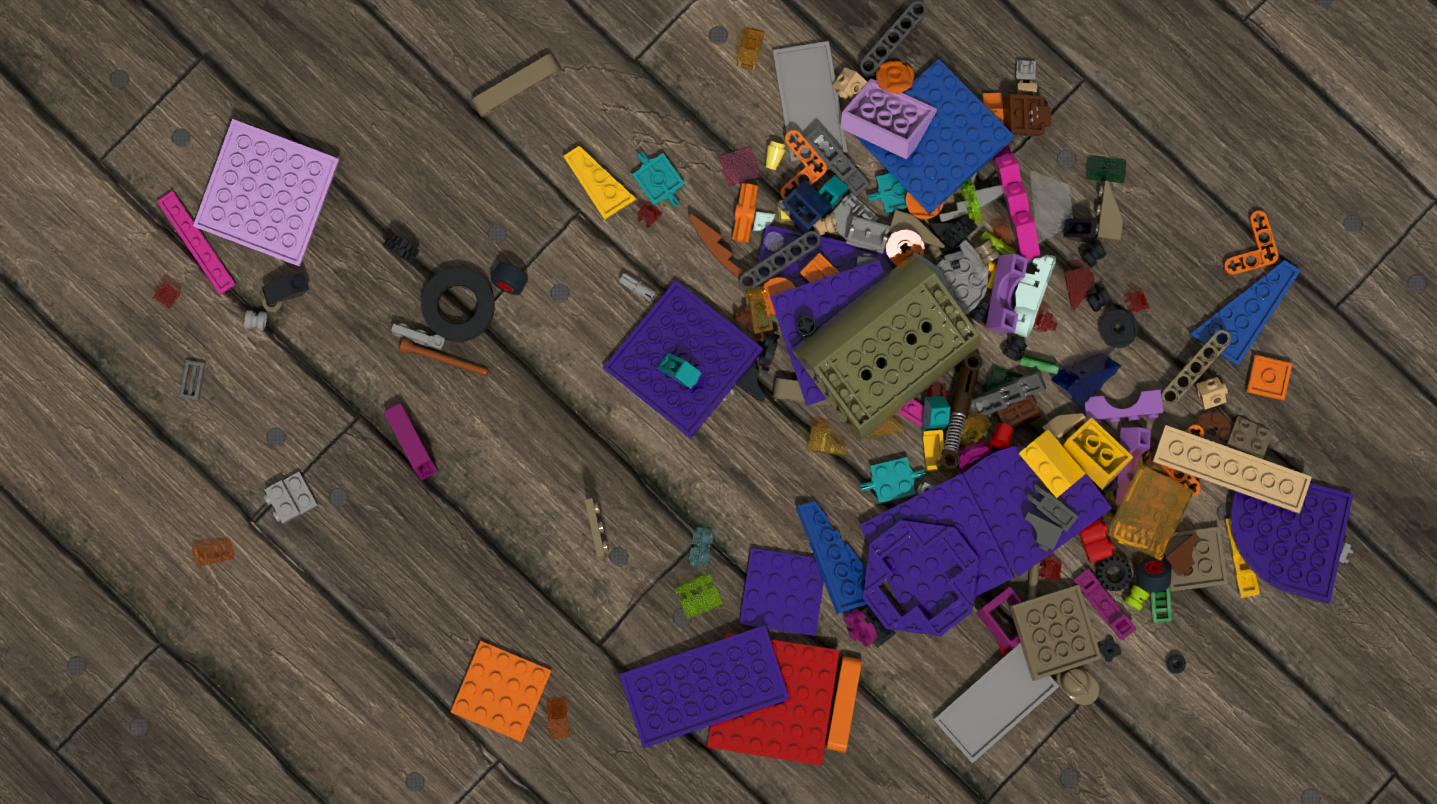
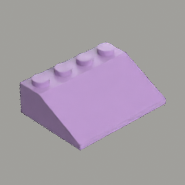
M870 79L842 112L841 129L907 159L916 149L937 109L902 92L890 93L884 91L878 86L876 80Z

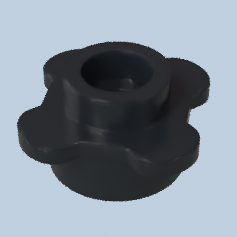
M1109 639L1105 645L1099 646V651L1105 657L1106 662H1111L1115 656L1121 654V649L1117 648L1113 639Z

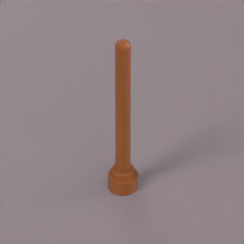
M404 337L399 348L401 353L413 352L484 376L489 373L487 368L416 346L410 339Z

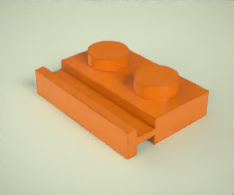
M820 253L800 272L809 283L840 273Z

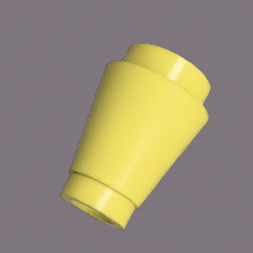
M773 141L770 142V145L767 146L766 168L777 169L786 151L784 150L785 145Z

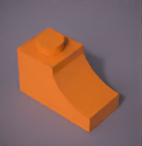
M983 93V104L1004 125L1002 93Z

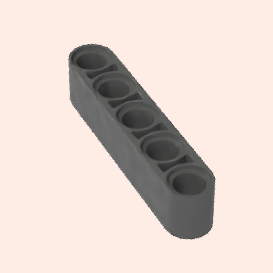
M914 1L862 59L860 73L864 77L875 75L880 66L890 58L925 18L927 6L924 2ZM920 7L923 13L917 15L913 12V9ZM903 21H908L911 27L904 29L900 24ZM895 35L898 37V41L891 43L888 37ZM883 49L886 55L879 57L876 55V51ZM864 64H872L874 67L873 70H864Z
M809 231L744 273L739 279L741 290L752 292L815 251L820 245V235L815 231ZM813 236L817 239V243L809 245L806 241L807 238ZM793 247H798L801 249V254L794 256L790 250ZM781 257L785 260V264L777 266L774 262L775 259ZM761 268H767L769 275L762 277L758 271ZM750 278L753 280V285L745 287L742 283L743 280Z

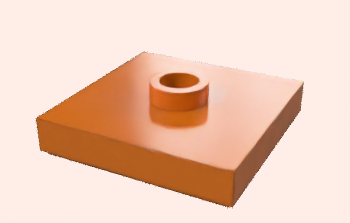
M1254 355L1246 393L1284 401L1293 363Z

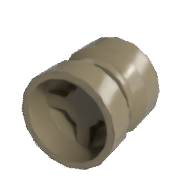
M990 238L974 247L976 253L981 254V261L984 265L1000 256L998 250L992 247L993 242Z

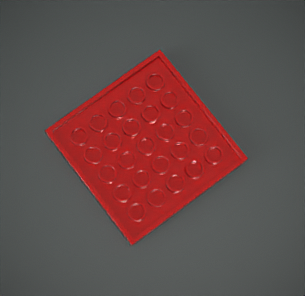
M725 632L724 639L735 636L737 634ZM771 640L790 700L710 726L707 747L822 766L840 650Z

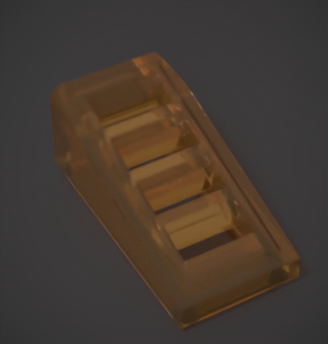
M230 539L191 549L195 568L234 559ZM225 545L227 556L223 555L221 546ZM216 547L219 553L218 558H216L214 548ZM210 549L212 559L208 560L206 550ZM202 551L204 561H200L198 552Z

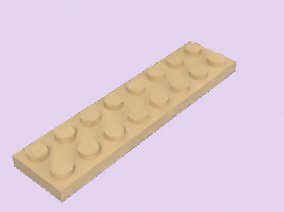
M1167 425L1164 426L1152 461L1298 514L1301 511L1312 479L1311 476Z

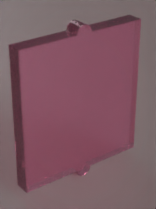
M752 147L720 156L723 167L722 173L725 174L728 186L760 178L756 165L758 161L754 158Z

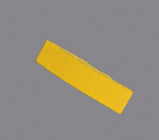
M1230 518L1225 519L1240 598L1259 595L1260 591L1256 574L1247 566L1239 554L1233 540Z

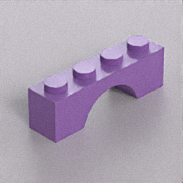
M1015 253L998 257L986 329L998 334L1015 332L1018 313L1012 309L1011 297L1018 282L1025 278L1028 259Z
M1161 390L1141 392L1137 402L1127 409H1118L1111 406L1104 396L1085 397L1082 399L1084 415L1087 421L1092 417L1098 424H1102L1101 421L1109 420V423L1121 422L1120 419L1128 418V421L1140 420L1139 417L1147 416V419H1156L1163 413Z
M1139 427L1121 428L1120 445L1133 456V459L1117 475L1119 486L1116 493L1117 505L1146 506L1147 487L1138 479L1137 463L1140 456L1150 449V429Z

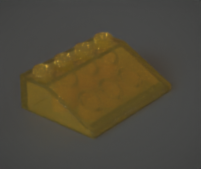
M1139 464L1106 534L1161 561L1194 491Z

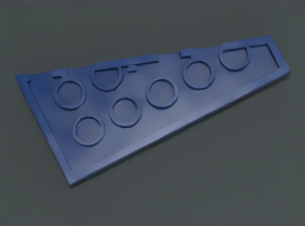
M1284 260L1193 331L1190 336L1205 344L1216 331H1227L1230 334L1231 341L1220 355L1234 365L1239 366L1301 270ZM1220 333L1217 335L1216 340L1219 344H1224L1227 341V336L1224 333Z

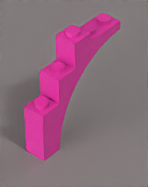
M1007 145L992 158L1007 204L1019 256L1030 261L1035 258H1041L1035 221L1029 210L1027 193L1021 182L1018 162L1014 153L1011 152Z

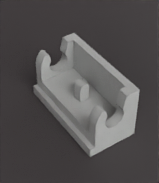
M853 216L846 244L883 254L890 226Z

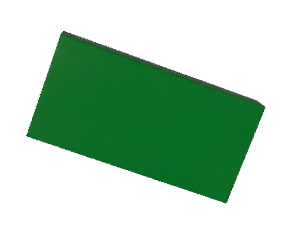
M1025 354L1021 355L1020 365L1054 374L1058 373L1059 364L1056 362Z

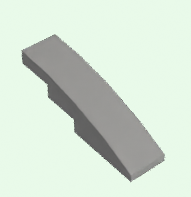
M1001 185L973 191V199L956 203V211L940 214L938 217L939 222H952L988 206L1004 195Z

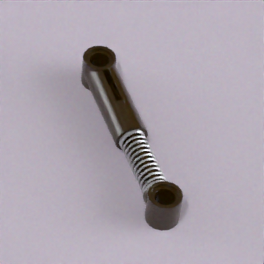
M972 352L959 363L960 371L950 409L951 421H949L945 446L941 451V455L936 460L937 469L942 473L951 472L960 462L957 451L959 441L961 440L960 437H962L960 434L963 431L964 421L969 415L979 369L983 364L982 357L976 352ZM968 360L974 363V367L969 366ZM944 458H948L951 461V465H947Z

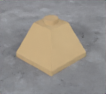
M1083 413L1059 415L1042 428L1044 431L1049 430L1063 446L1067 439L1087 422V419Z

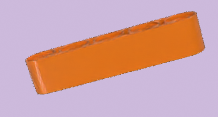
M843 656L827 750L846 753L862 659Z

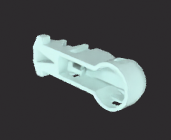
M1045 255L1041 258H1035L1033 265L1037 267L1038 272H1035L1034 275L1026 273L1025 278L1020 280L1015 293L1016 307L1014 312L1018 313L1014 334L1026 338L1029 337L1050 276L1054 270L1056 256Z

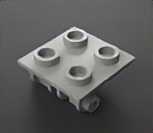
M852 193L847 195L832 212L837 220V232L846 240L853 216L873 222L879 219Z

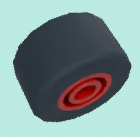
M500 262L497 264L490 280L502 291L512 295H520L528 281V276L519 268Z
M1158 557L1145 558L1137 565L1136 582L1144 591L1162 592L1171 585L1172 567L1164 559Z

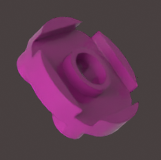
M984 442L961 449L958 452L960 462L957 466L960 473H964L974 466V460L979 459V462L988 455L993 454L992 449Z
M854 609L843 617L850 630L848 634L852 640H858L865 647H868L877 639L876 630L871 622L867 624L864 620L866 616L862 612Z

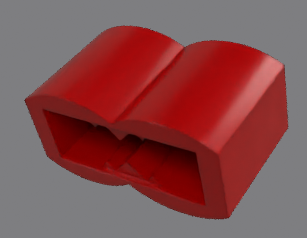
M1100 519L1079 532L1089 563L1113 556V543L1111 540L1108 541L1106 533H1108L1107 526Z

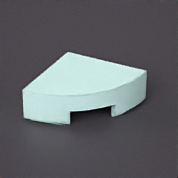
M756 212L753 231L766 229V225H771L775 214Z

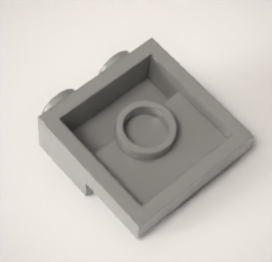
M300 472L264 489L266 494L263 496L268 505L272 504L275 509L273 511L274 517L277 522L282 521L283 524L318 506Z

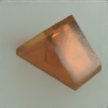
M567 699L547 700L550 739L570 737Z

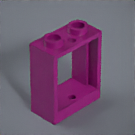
M1011 587L976 612L1004 650L1009 646L1013 649L1020 643L1018 633L1009 640L989 612L1005 600L1009 606L1022 602Z

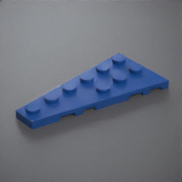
M815 501L797 506L798 516L836 614L868 606L863 599L866 567L850 546L843 542L840 538L841 534L830 525L828 517Z

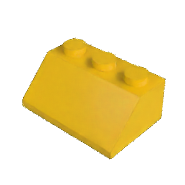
M1092 417L1069 437L1063 445L1081 469L1102 490L1133 459V456Z
M1046 430L1019 453V456L1055 498L1059 497L1086 474L1049 430Z

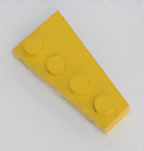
M580 146L563 156L604 220L637 200Z

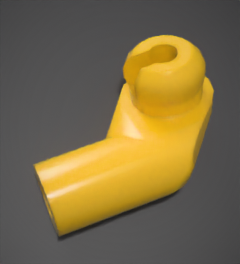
M995 261L986 264L987 271H990L991 274L987 287L993 289L997 263Z

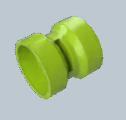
M1133 585L1131 594L1126 596L1123 602L1133 609L1141 611L1143 602L1149 598L1150 594Z

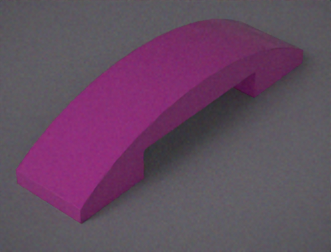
M1089 568L1073 580L1076 585H1080L1083 595L1121 641L1137 629L1100 585L1101 583Z

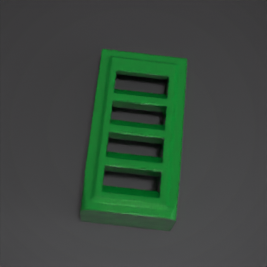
M1170 586L1162 592H1149L1152 623L1172 621ZM1165 596V599L1155 600V597ZM1166 604V607L1156 608V605ZM1156 612H1166L1167 615L1156 616Z

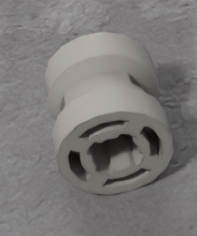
M247 310L244 328L252 329L256 327L258 330L264 331L267 313L260 311L257 314L253 310Z

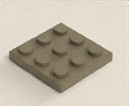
M592 498L586 499L585 504L597 558L599 560L607 559L606 554L610 553L606 540L602 538V535H605L604 525L602 521L598 520V517L601 516L598 502H594Z
M1220 527L1162 534L1165 557L1192 534L1196 533L1200 538L1192 552V558L1195 562L1192 565L1193 570L1186 576L1183 574L1177 576L1172 570L1170 592L1228 584Z

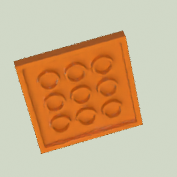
M480 641L451 713L522 742L552 670Z

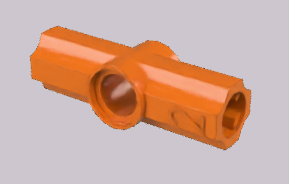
M742 183L739 203H737L734 217L735 226L732 237L734 241L748 243L751 224L754 221L756 210L755 201L758 190L756 185Z

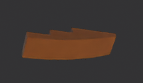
M691 214L689 220L706 248L726 270L739 280L743 275V271L730 262L733 254L719 244L722 236Z

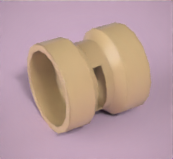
M833 213L827 214L814 225L815 232L819 235H824L825 232H837L838 226L835 215Z

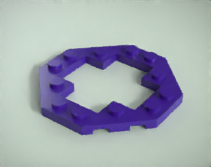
M900 520L869 545L863 599L886 629L941 637L972 613L979 557L956 527ZM911 536L914 537L924 551L940 539L963 570L948 582L959 598L931 620L926 617L918 605L902 617L879 587L880 584L894 575L883 558Z

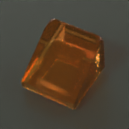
M1005 225L993 229V233L999 239H1002L1008 246L1012 245L1013 240L1009 226Z

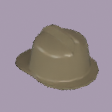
M1078 666L1058 673L1057 682L1059 687L1074 702L1079 705H1089L1096 701L1099 696V685L1095 678L1083 667Z

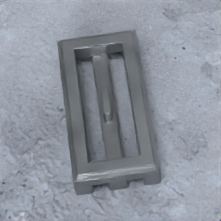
M186 360L179 398L199 401L205 363ZM190 365H193L188 395H185ZM200 366L195 395L192 396L197 367Z

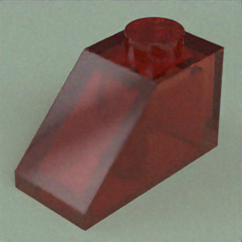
M1089 267L1066 271L1064 274L1071 311L1077 309L1092 287V283H1094L1093 272H1089Z

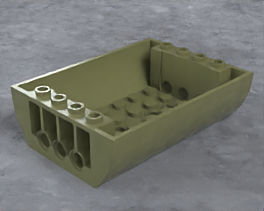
M909 256L792 348L791 351L856 440L860 442L979 348L981 340L978 332L937 275L923 262ZM924 322L930 324V330L926 333L921 329ZM910 333L915 336L913 344H908L906 341V337ZM880 357H883L885 360V365L882 368H878L876 365V361ZM864 369H868L870 372V377L867 380H863L861 377V372Z

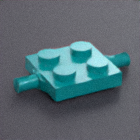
M644 151L637 154L643 165L632 176L653 206L668 199L673 208L677 207L680 202L674 194L685 183L664 153L650 160Z
M890 173L876 176L878 192L867 194L868 201L880 199L885 214L895 212V210L907 209L905 204L907 191Z
M904 457L871 465V481L862 483L860 486L864 487L861 488L862 492L873 489L877 495L878 503L916 495L914 481L916 478L926 475L922 473L925 472L924 468L912 471L908 458Z

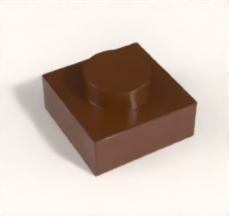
M1156 446L1152 450H1147L1143 457L1146 459L1143 464L1149 468L1154 465L1152 461L1157 449Z

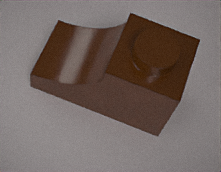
M1196 533L1192 534L1163 558L1171 565L1172 570L1177 576L1182 574L1186 576L1193 570L1192 565L1195 562L1192 558V552L1195 544L1200 540Z

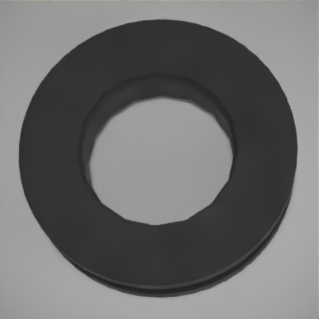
M450 268L438 273L427 283L421 298V310L424 320L435 334L448 341L464 342L478 337L488 328L494 316L495 300L488 283L479 274L465 268ZM454 286H463L470 289L477 298L475 315L469 321L462 324H453L446 321L439 311V300L442 294Z

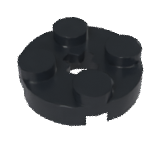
M1124 310L1110 311L1102 318L1099 325L1100 337L1107 346L1118 349L1127 347L1137 336V321ZM1116 324L1124 328L1121 334L1114 332L1113 328L1116 327Z
M772 333V336H767L764 345L767 351L766 354L763 353L761 355L758 365L762 366L761 370L769 372L770 367L767 364L771 365L778 345L775 339H779L780 335Z

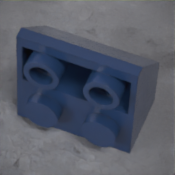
M806 180L795 188L779 205V208L804 233H807L833 207Z

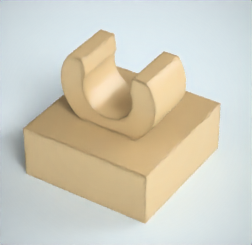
M1020 80L1017 85V95L1036 96L1037 83H1034L1033 80H1030V83H1023V80Z

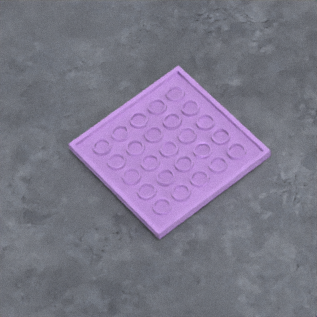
M232 119L193 227L301 266L340 159Z

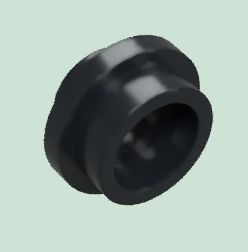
M1174 654L1167 659L1166 666L1171 673L1178 674L1184 671L1186 661L1181 655ZM1175 660L1179 662V667L1177 668L1172 665Z

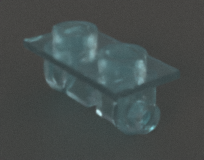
M696 527L692 544L698 545V548L690 549L689 565L706 568L710 558L709 548L713 542V530Z

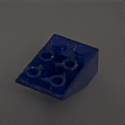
M1102 353L1064 366L1051 381L1065 397L1081 406L1097 390L1102 388L1103 384L1110 377L1117 373L1121 365Z

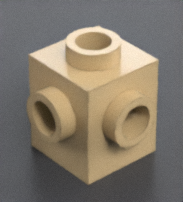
M844 68L837 77L833 87L838 91L837 95L841 98L853 100L866 85L867 81L856 71Z
M1218 377L1196 384L1198 398L1205 410L1227 402L1225 394H1228L1225 383L1221 384Z

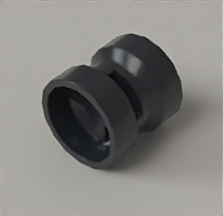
M1095 241L1089 245L1088 250H1083L1080 253L1081 258L1092 268L1097 264V260L1103 259L1107 255L1104 249Z
M1104 287L1099 288L1095 294L1086 296L1087 302L1095 313L1101 310L1102 306H1108L1112 303Z
M980 300L977 304L978 309L973 311L970 317L979 324L986 326L990 304Z
M803 316L796 321L795 326L801 335H810L814 332L816 323L813 318Z
M1011 336L1009 345L1003 348L1002 353L1011 360L1018 362L1021 357V351H1025L1028 345L1019 338Z

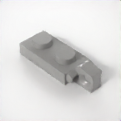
M402 323L398 325L393 324L391 331L394 336L402 339L404 337L410 339L411 342L442 350L445 338L437 334L428 336L427 332L419 329L413 331L409 329V326Z

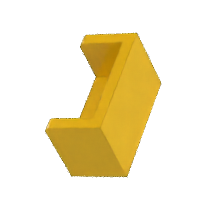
M943 430L923 431L926 471H938L936 460L941 455L944 447Z

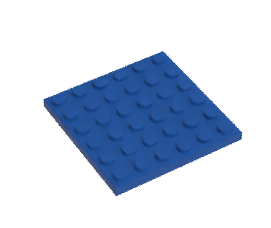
M940 59L914 80L912 86L907 91L902 92L937 109L919 144L907 159L854 135L929 215L1015 138Z

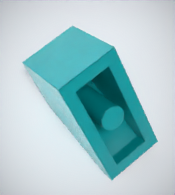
M835 175L824 184L818 193L834 207L849 187Z
M670 353L665 356L657 368L690 389L698 382L701 372L687 361Z
M944 396L925 397L922 433L923 431L943 430L949 424L950 406Z

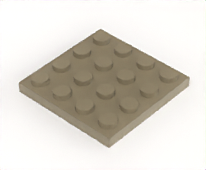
M1080 585L1010 606L1032 681L1102 659Z

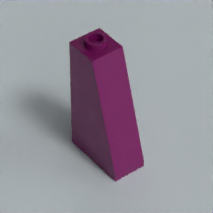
M402 404L391 405L384 411V414L416 474L422 481L437 473L438 470Z

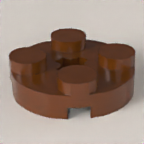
M1206 412L1200 415L1194 423L1203 427L1205 432L1204 439L1226 445L1231 434V425L1228 419L1220 412ZM1208 426H1212L1213 428L1217 429V431L1215 432V436H1212V434H1207V431L1209 430ZM1193 428L1192 434L1200 437V429L1195 430Z

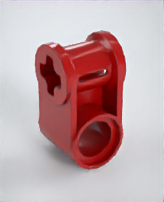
M1005 423L997 424L988 447L996 451L1009 448L1013 428Z

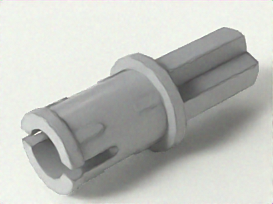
M623 273L619 279L621 284L634 291L633 294L637 293L649 302L656 293V291L644 285L642 281L639 282L627 273Z

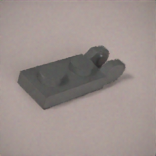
M1035 484L1033 488L1044 496L1043 500L1039 503L1035 497L1028 493L1025 497L1036 505L1038 510L1067 532L1078 519V516L1049 492L1046 493Z

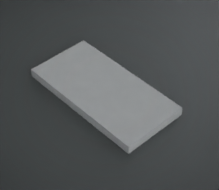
M829 41L773 50L786 133L790 130H796L806 138L813 130L820 126L839 149L846 154L847 146L844 130L841 129L842 116L837 90L833 87L836 80ZM797 134L789 135L790 140L788 141L789 143L794 142L797 147H794L796 151L805 144L804 141L801 143L797 141ZM789 147L791 162L801 161ZM803 148L800 151L801 157L804 159L809 158L811 150Z
M1020 642L935 717L934 721L973 763L1055 691L1059 685L1051 676L1032 681Z

